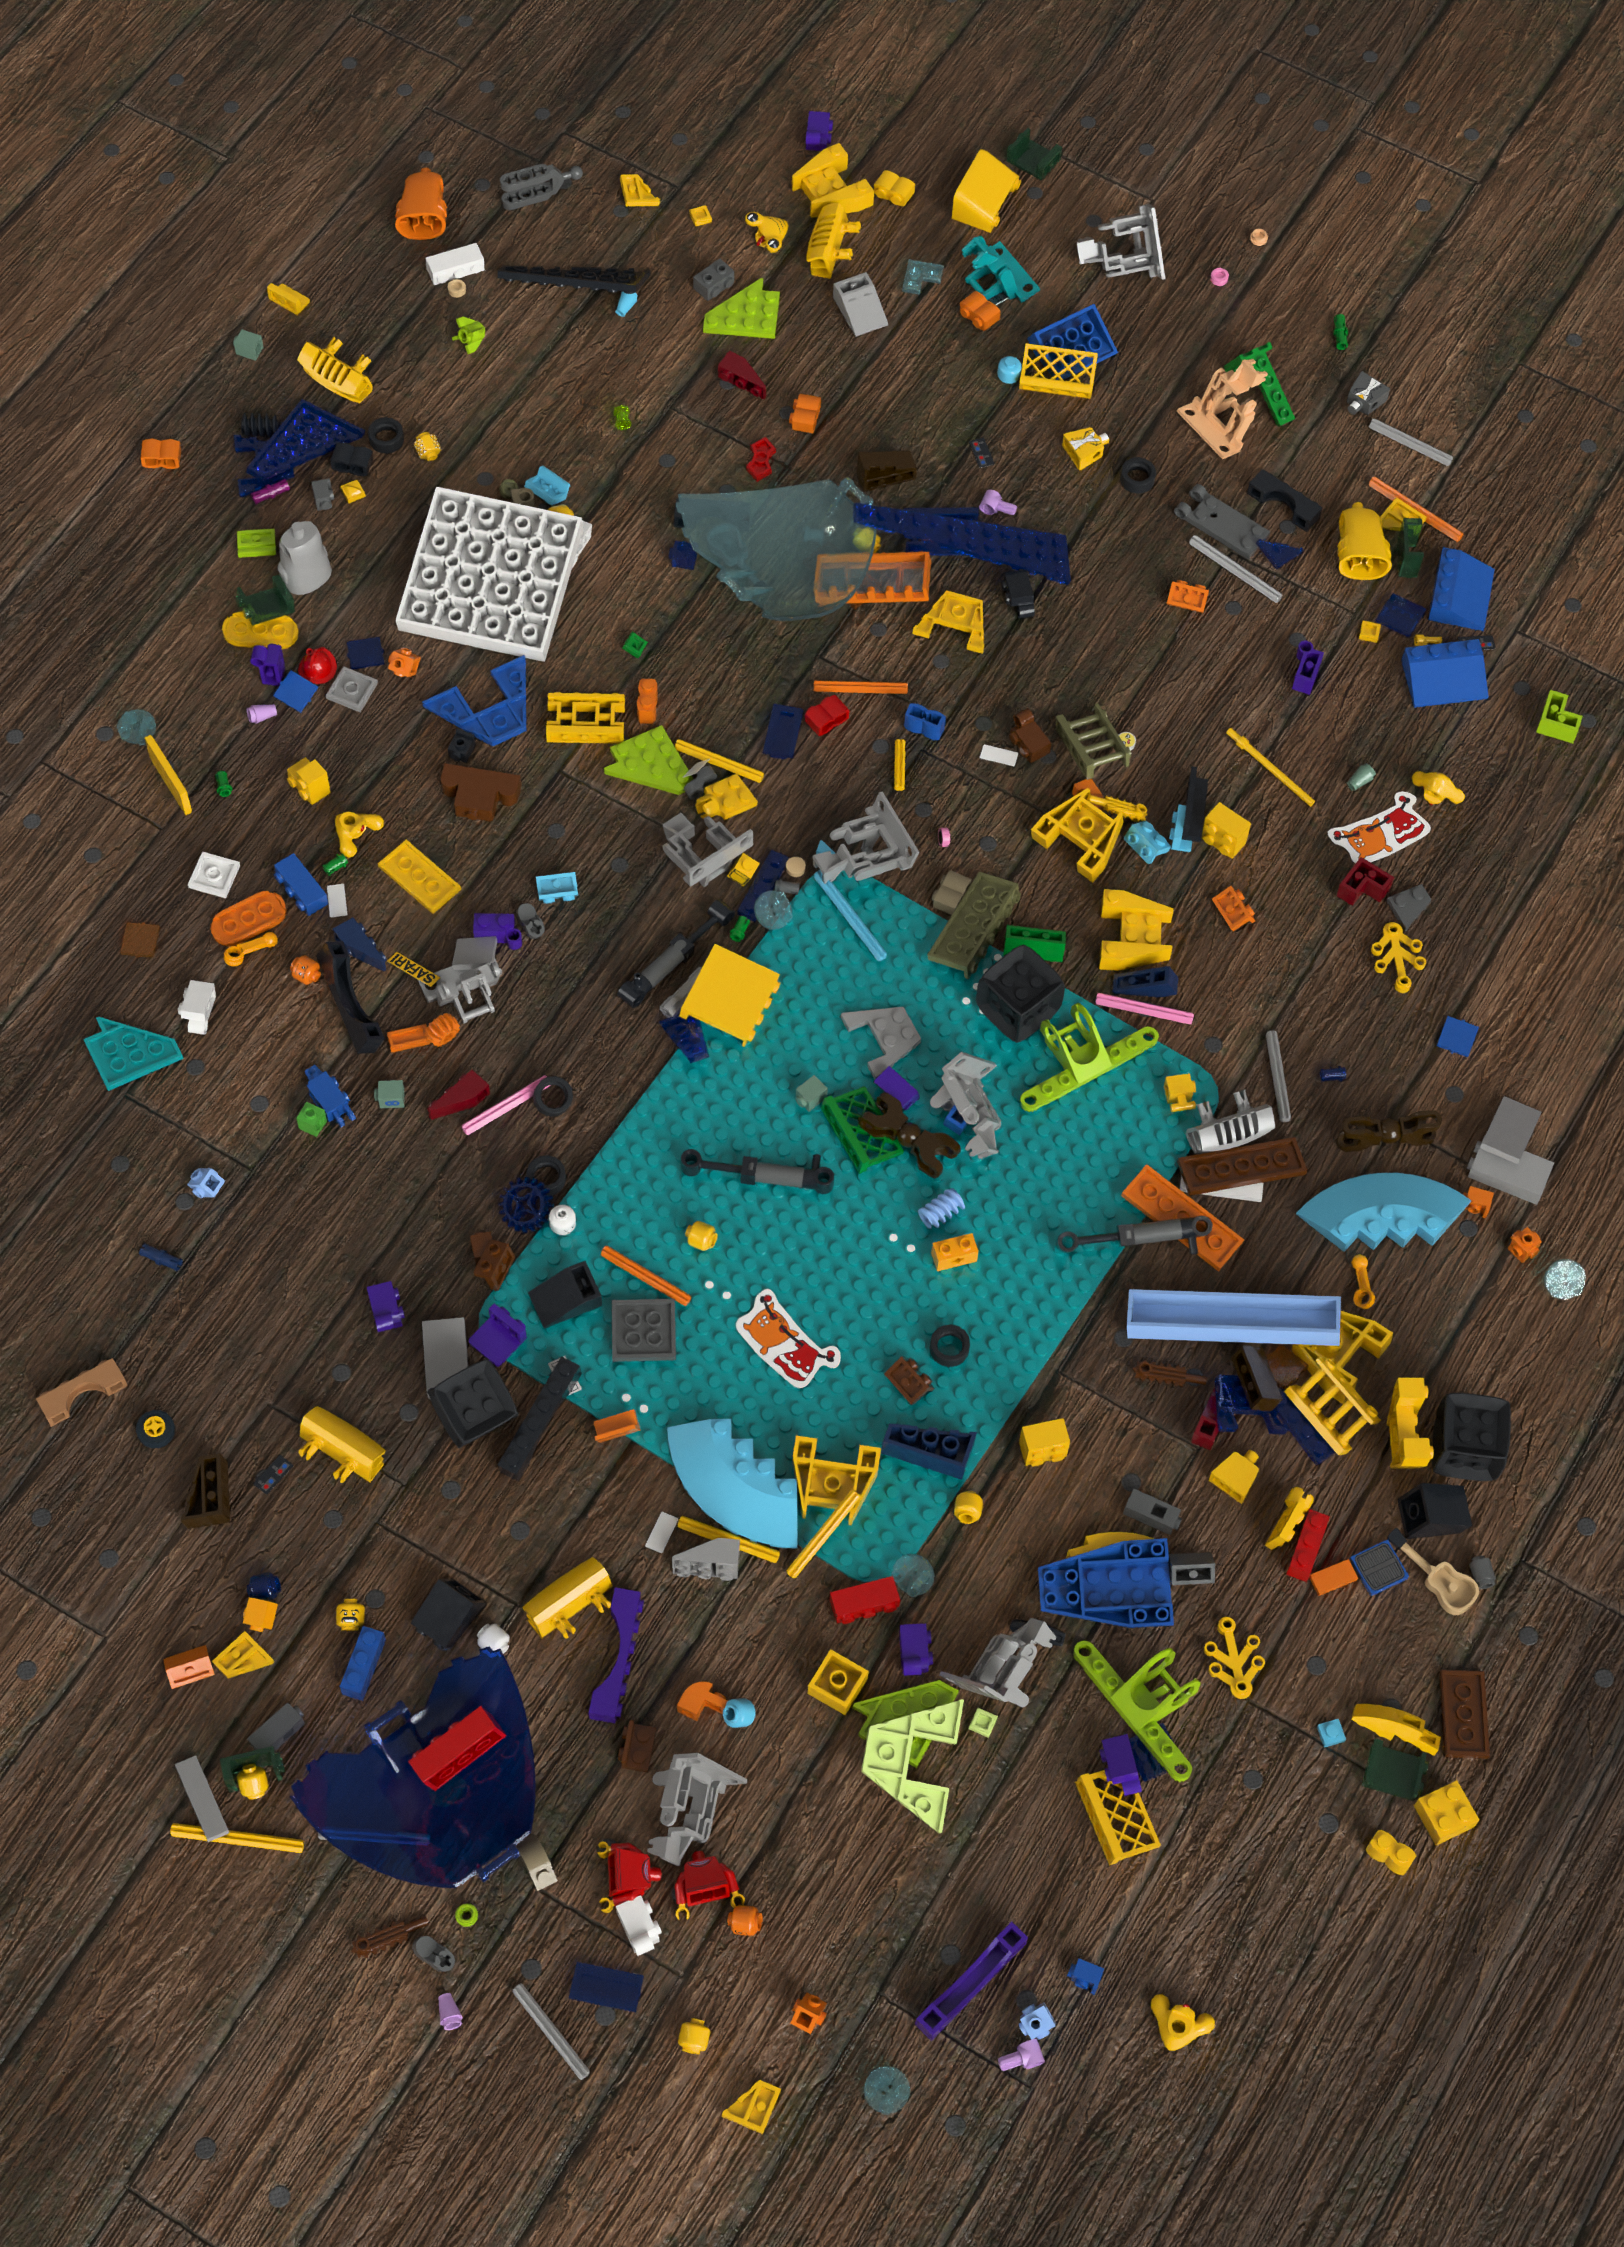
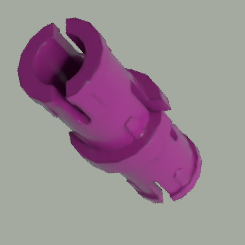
M283 479L251 493V497L255 501L254 503L258 504L269 498L274 499L276 495L289 491L290 488L286 479Z

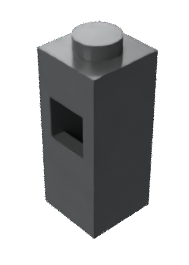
M1133 1489L1123 1512L1124 1515L1168 1535H1171L1173 1529L1178 1530L1182 1518L1179 1517L1181 1509L1136 1489Z
M286 1703L247 1738L249 1745L256 1752L260 1751L261 1753L264 1751L265 1758L263 1760L267 1759L305 1725L302 1718L304 1716L303 1712L296 1705L292 1707L289 1703Z

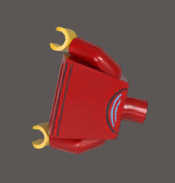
M602 1841L598 1844L599 1848H606L604 1852L597 1853L601 1858L608 1857L609 1897H613L612 1900L602 1898L599 1903L609 1902V1907L602 1909V1912L609 1913L612 1911L613 1906L616 1907L628 1900L633 1901L637 1896H643L645 1891L651 1887V1881H660L662 1875L661 1868L650 1867L649 1855L643 1854L641 1850L631 1843H612L611 1846H608L606 1842Z
M703 1851L694 1852L691 1856L692 1861L684 1864L685 1871L679 1874L675 1883L676 1904L679 1905L676 1911L677 1919L680 1920L679 1912L682 1910L687 1912V1920L689 1919L690 1913L685 1907V1903L689 1907L730 1897V1893L733 1896L730 1900L733 1908L736 1907L734 1898H740L742 1905H744L745 1898L738 1893L739 1886L734 1872L725 1864L719 1863L716 1857L706 1858Z

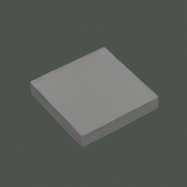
M343 666L328 690L326 699L361 712L376 688L378 680Z
M496 936L457 939L452 963L453 970L475 969L485 964L490 966L494 962L497 947Z

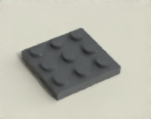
M675 1299L612 1300L613 1362L676 1360Z

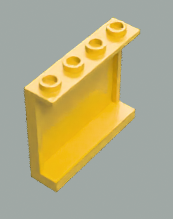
M714 944L681 1007L679 1017L687 1020L690 1015L743 1040L742 1046L745 1047L747 1041L752 1042L755 1036V1026H760L764 1018L762 1014L764 1008L768 1010L773 1000L770 998L772 992L776 994L781 983L778 982L780 974Z

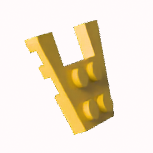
M946 590L933 605L929 613L925 614L921 622L913 628L912 634L928 639L934 623L971 633L967 650L983 654V600Z

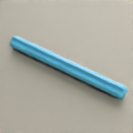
M820 870L815 872L814 878L874 957L878 961L884 960L887 957L886 951L833 882L828 880L824 884L822 872Z

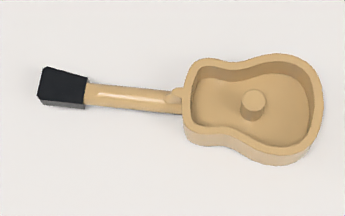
M1395 1528L1387 1536V1539L1398 1550L1401 1549L1428 1574L1425 1586L1436 1595L1440 1605L1446 1612L1452 1615H1460L1472 1606L1479 1595V1587L1475 1580L1457 1572L1447 1562H1442L1436 1567L1430 1565L1406 1543L1407 1540L1398 1528Z

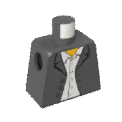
M1362 371L1349 391L1347 403L1349 404L1348 411L1353 415L1358 411L1369 415L1388 400L1390 388Z

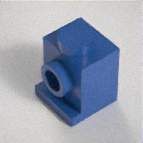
M1079 1958L1076 1965L1071 1964L1067 1976L1071 1978V1981L1075 1982V1986L1082 1989L1090 1988L1092 1989L1091 1994L1095 1995L1104 1968Z

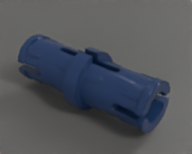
M144 1243L142 1245L144 1249L141 1248L139 1251L140 1256L155 1261L159 1266L162 1264L175 1271L180 1269V1267H177L178 1265L182 1266L183 1259L168 1254L164 1249L159 1250Z

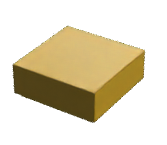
M706 205L689 210L695 227L712 222V217Z
M1363 620L1359 639L1377 643L1381 624Z

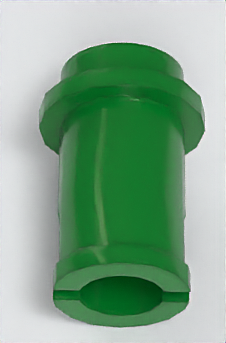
M219 771L215 774L218 786L217 793L221 797H227L231 794L232 786L229 785L227 772Z
M342 853L340 855L336 854V857L322 865V868L330 876L338 869L345 868L348 860Z
M739 916L734 928L730 930V938L733 941L740 942L744 939V933L750 924V920L747 917Z

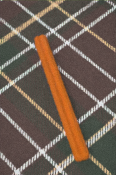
M1374 476L1369 481L1368 485L1390 500L1394 501L1397 497L1427 517L1426 523L1454 541L1459 542L1462 539L1463 532Z

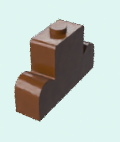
M444 763L441 775L443 794L448 797H455V815L471 820L493 821L498 801L505 806L515 805L519 799L522 787L521 775Z

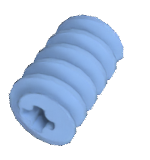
M950 1188L945 1190L944 1194L941 1193L937 1198L932 1199L931 1203L925 1204V1207L920 1208L918 1213L928 1228L931 1229L932 1224L938 1228L940 1227L938 1220L945 1223V1215L951 1219L952 1214L950 1211L958 1214L957 1206L963 1210L965 1205L957 1191Z

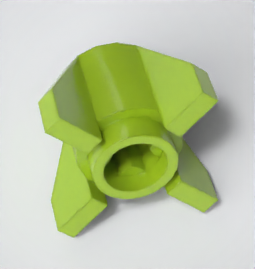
M464 316L457 318L458 327H461V329L458 331V335L452 337V340L459 339L462 343L468 344L465 345L467 354L474 353L485 337V327L480 322Z

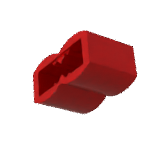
M836 695L828 696L822 700L821 704L807 709L805 722L818 736H822L834 727L844 723L849 718L850 710Z

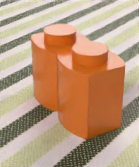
M974 291L960 302L961 315L971 320L976 328L985 331L1000 320L1001 311L978 291Z
M799 394L798 399H794V413H791L789 418L792 430L814 433L821 408V397Z
M153 438L142 440L141 463L143 467H163L167 469L180 467V441L174 439L160 441Z
M642 678L638 685L637 717L639 723L653 724L656 720V705L658 701L657 682L655 679Z

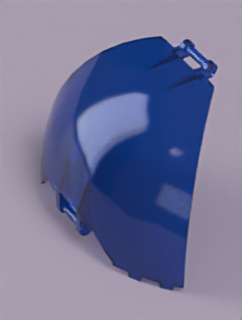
M489 1646L479 1649L480 1655L465 1660L460 1656L451 1660L452 1666L437 1672L438 1677L423 1709L410 1716L407 1706L400 1700L395 1703L394 1708L374 1722H368L364 1725V1729L372 1743L359 1754L328 1753L326 1750L317 1761L312 1757L306 1764L307 1772L301 1780L296 1778L292 1783L291 1788L293 1792L290 1798L315 1830L343 1853L375 1871L406 1882L439 1888H456L474 1875L478 1876L481 1882L484 1883L489 1879L488 1876L512 1858L514 1860L518 1858L520 1853L515 1846L531 1833L533 1825L535 1766L525 1708L512 1671L501 1649L493 1651ZM479 1706H482L492 1714L507 1736L434 1791L421 1781L408 1761L412 1759L415 1752L428 1747L433 1738L446 1733L454 1722L463 1720ZM400 1714L405 1725L382 1740L376 1730ZM506 1851L504 1854H502V1855H501L500 1857H498L496 1860H494L493 1862H491V1863H490L489 1865H487L485 1868H482L484 1865H486L487 1863H489L491 1860H493L495 1857H497L498 1855H500L502 1852Z

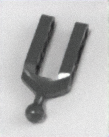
M538 164L506 173L500 178L501 189L506 191L502 195V206L506 210H514L548 200L551 195L558 192L564 180L570 178L579 180L583 175V171L579 166H573L569 171L562 173L553 164L548 166ZM523 177H528L529 179H528V180H522L521 178H523ZM524 194L531 195L529 197H523Z

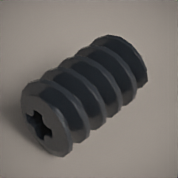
M244 412L241 420V433L243 435L245 432L246 436H250L252 433L254 437L258 436V434L261 437H265L267 433L269 438L273 434L276 438H279L281 419L277 420L275 414H273L272 419H269L268 414L262 419L261 413L258 414L257 418L254 417V413H251L250 418H248L246 412Z

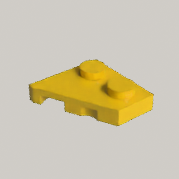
M244 1631L212 1663L229 1679L272 1665L274 1660Z
M759 2080L749 2091L741 2095L734 2104L725 2109L722 2117L763 2134L781 2089Z

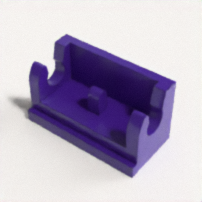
M890 1066L874 1080V1083L884 1092L898 1099L902 1109L905 1111L920 1099L918 1091Z

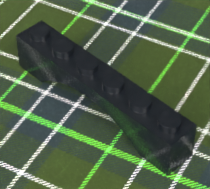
M325 942L316 957L357 1054L375 1053L385 1038L378 1022L372 1020L363 1011L356 998L351 980L350 956L344 942Z
M561 1356L498 1464L500 1473L518 1482L520 1481L530 1464L533 1453L548 1423L582 1374L580 1365Z

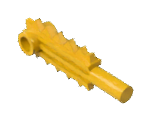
M1089 794L1086 799L1092 804L1103 806V809L1111 812V814L1116 813L1118 815L1122 812L1125 818L1129 817L1134 822L1145 821V817L1148 815L1146 814L1147 808L1143 804L1134 805L1132 802L1127 803L1125 800L1121 801L1118 798L1114 799L1112 796L1108 797L1107 795L1103 799Z

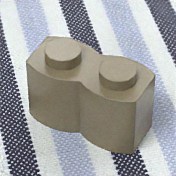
M951 870L947 875L944 874L940 881L941 887L939 890L936 889L932 895L933 908L952 915L971 886L972 879Z

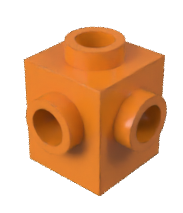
M407 648L395 650L389 656L388 662L390 664L388 669L394 671V674L397 676L411 677L416 675L421 657L413 654Z
M1528 1227L1523 1231L1517 1230L1511 1236L1512 1241L1508 1250L1521 1263L1525 1262L1528 1258H1534L1540 1250L1538 1248L1542 1241L1539 1235Z
M806 1993L802 2000L797 1999L792 2009L795 2014L790 2024L811 2034L817 2024L822 2025L827 2013L823 2012L827 2003L816 1995Z

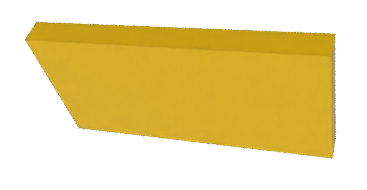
M153 736L145 737L152 763L184 814L192 813L185 787Z
M407 839L378 863V867L432 914L461 890V886Z

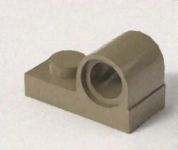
M531 489L511 490L512 503L535 507L534 493Z

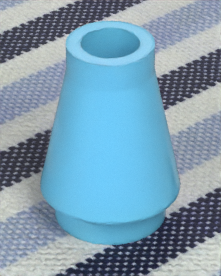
M622 291L615 311L616 314L625 317L626 313L637 302L638 295L636 293L626 294Z

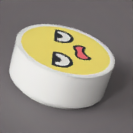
M1129 732L1120 733L1119 737L1124 745L1128 746L1130 751L1133 750L1136 743L1135 736Z

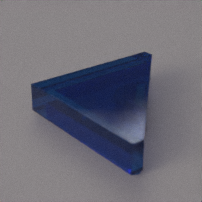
M1262 539L1256 542L1276 570L1304 551L1303 548L1298 549L1289 547L1286 544L1265 542Z

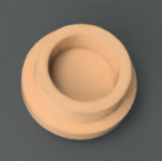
M1255 229L1251 233L1250 241L1252 244L1262 246L1267 243L1268 236L1265 230Z

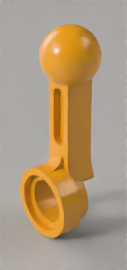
M267 932L263 937L237 944V946H231L224 952V962L230 966H239L242 964L245 954L265 947H274L278 942V938L275 933ZM237 953L239 956L232 957L229 954Z
M1358 1254L1351 1261L1352 1267L1356 1270L1359 1289L1355 1292L1353 1301L1357 1307L1368 1309L1374 1304L1375 1295L1371 1291L1366 1269L1368 1260L1364 1255ZM1369 1294V1301L1362 1304V1298Z

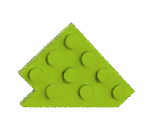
M760 278L707 312L704 318L703 333L775 339L780 292L763 290V278Z
M662 725L611 746L610 752L617 763L604 768L606 775L677 795L685 793L684 787L686 784L694 780L692 775L682 778L689 770Z
M938 1680L856 1702L853 1704L852 1709L868 1717L858 1736L867 1740L868 1728L870 1726L952 1703L957 1697L959 1690ZM913 1736L909 1758L910 1765L918 1767L932 1740Z

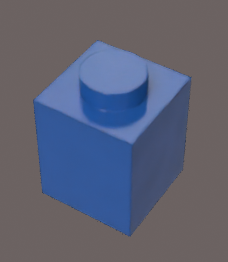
M954 1105L946 1116L943 1125L960 1136L968 1123L964 1121Z

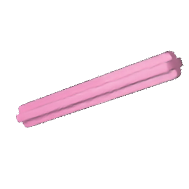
M1098 993L1095 1001L1098 1005L1186 1024H1192L1194 1014L1191 1012L1104 993Z
M542 1076L462 1124L464 1133L466 1135L473 1133L533 1097L536 1086L547 1076Z

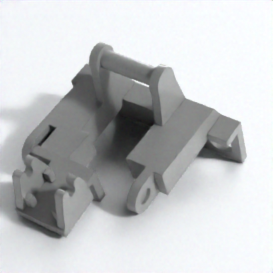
M1150 204L1140 205L1139 213L1111 218L1109 223L1098 225V230L1112 229V233L1116 237L1133 233L1134 254L1122 256L1118 252L1107 255L1106 244L1103 241L1094 243V239L1091 237L1080 238L1076 243L1079 264L1102 262V268L1108 271L1105 273L1106 277L1148 270L1150 278L1158 276L1162 280L1165 279L1155 207ZM1140 231L1144 233L1146 248L1141 245Z
M879 792L873 806L865 809L868 816L845 822L841 828H837L830 833V838L833 841L844 838L848 845L863 840L861 846L863 852L850 855L846 846L841 844L835 854L827 851L813 855V865L815 868L819 867L822 872L824 884L828 880L830 882L834 881L843 870L849 878H852L854 875L856 881H860L898 867L901 871L912 868L919 851L883 792ZM880 801L884 804V811L881 809ZM881 835L888 848L874 852L872 848ZM908 846L911 848L912 851L911 856L908 853Z
M679 813L662 825L666 839L669 841V844L666 843L662 847L666 855L686 874L683 880L690 887L698 882L703 887H706L708 882L723 872L730 871L733 859L753 846V831L750 829L735 838L720 821L715 823L711 817H705L704 822L709 828L706 830V839L718 851L701 860L692 851V844L688 841L695 836L694 825L682 813Z
M494 957V962L490 966L485 964L478 968L467 970H453L451 966L435 972L434 974L441 978L436 982L437 987L434 990H428L425 987V983L418 980L427 1003L437 1000L439 1006H443L453 1002L462 1023L465 1024L467 1020L488 1012H495L489 997L491 996L490 987L497 984L500 975H502V970L499 968ZM479 988L486 1005L464 1013L458 999L459 991L462 990L468 1004H471L470 990Z
M961 1052L942 1068L944 1072L942 1076L944 1085L931 1098L930 1104L934 1108L941 1107L948 1112L955 1105L966 1123L973 1125L978 1122L972 1128L976 1136L969 1141L965 1149L967 1151L972 1149V1152L969 1154L970 1156L978 1155L979 1159H983L999 1152L996 1148L995 1131L1000 1128L1001 1120L983 1091L984 1085L981 1082V1079L997 1065L994 1062Z
M1030 1618L1028 1623L1010 1636L1002 1633L993 1636L969 1676L963 1675L959 1677L943 1671L939 1675L959 1688L1025 1707L1029 1702V1698L1018 1686L1033 1665L1032 1661L1037 1654V1648L1034 1644L1051 1648L1052 1644L1049 1641L1050 1639L1056 1640V1636L1046 1625V1622ZM1017 1648H1021L1017 1656L1013 1655Z
M699 1753L674 1754L670 1769L656 1772L653 1776V1783L655 1785L665 1787L660 1805L662 1808L660 1821L665 1826H672L676 1822L678 1811H685L688 1797H693L690 1812L685 1815L683 1827H669L667 1836L649 1840V1844L653 1845V1847L648 1848V1853L659 1856L661 1859L676 1866H680L681 1859L692 1841L705 1843L709 1839L718 1793L725 1794L726 1785L747 1784V1779Z

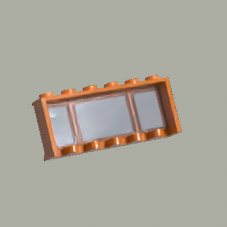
M919 551L818 555L814 585L817 604L929 601V582L932 564L930 553Z

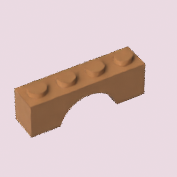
M112 1358L101 1361L95 1368L81 1372L78 1377L72 1380L62 1382L59 1387L51 1391L43 1392L36 1400L49 1425L52 1427L70 1417L71 1404L79 1394L89 1390H97L110 1396L127 1387V1383Z

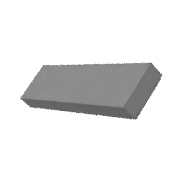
M193 1756L175 1764V1768L207 1842L229 1834V1830L197 1757Z

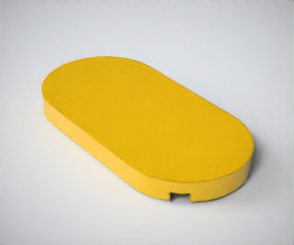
M240 611L233 613V616L227 617L222 625L225 640L231 645L253 648L260 645L267 648L268 644L273 643L281 645L283 650L291 647L297 641L299 635L298 626L292 618L286 615L280 616V614H269L261 618L255 612Z

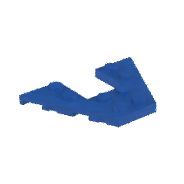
M525 655L490 670L491 676L506 700L474 714L457 686L422 701L423 707L462 730L474 734L476 738L492 747L527 731Z

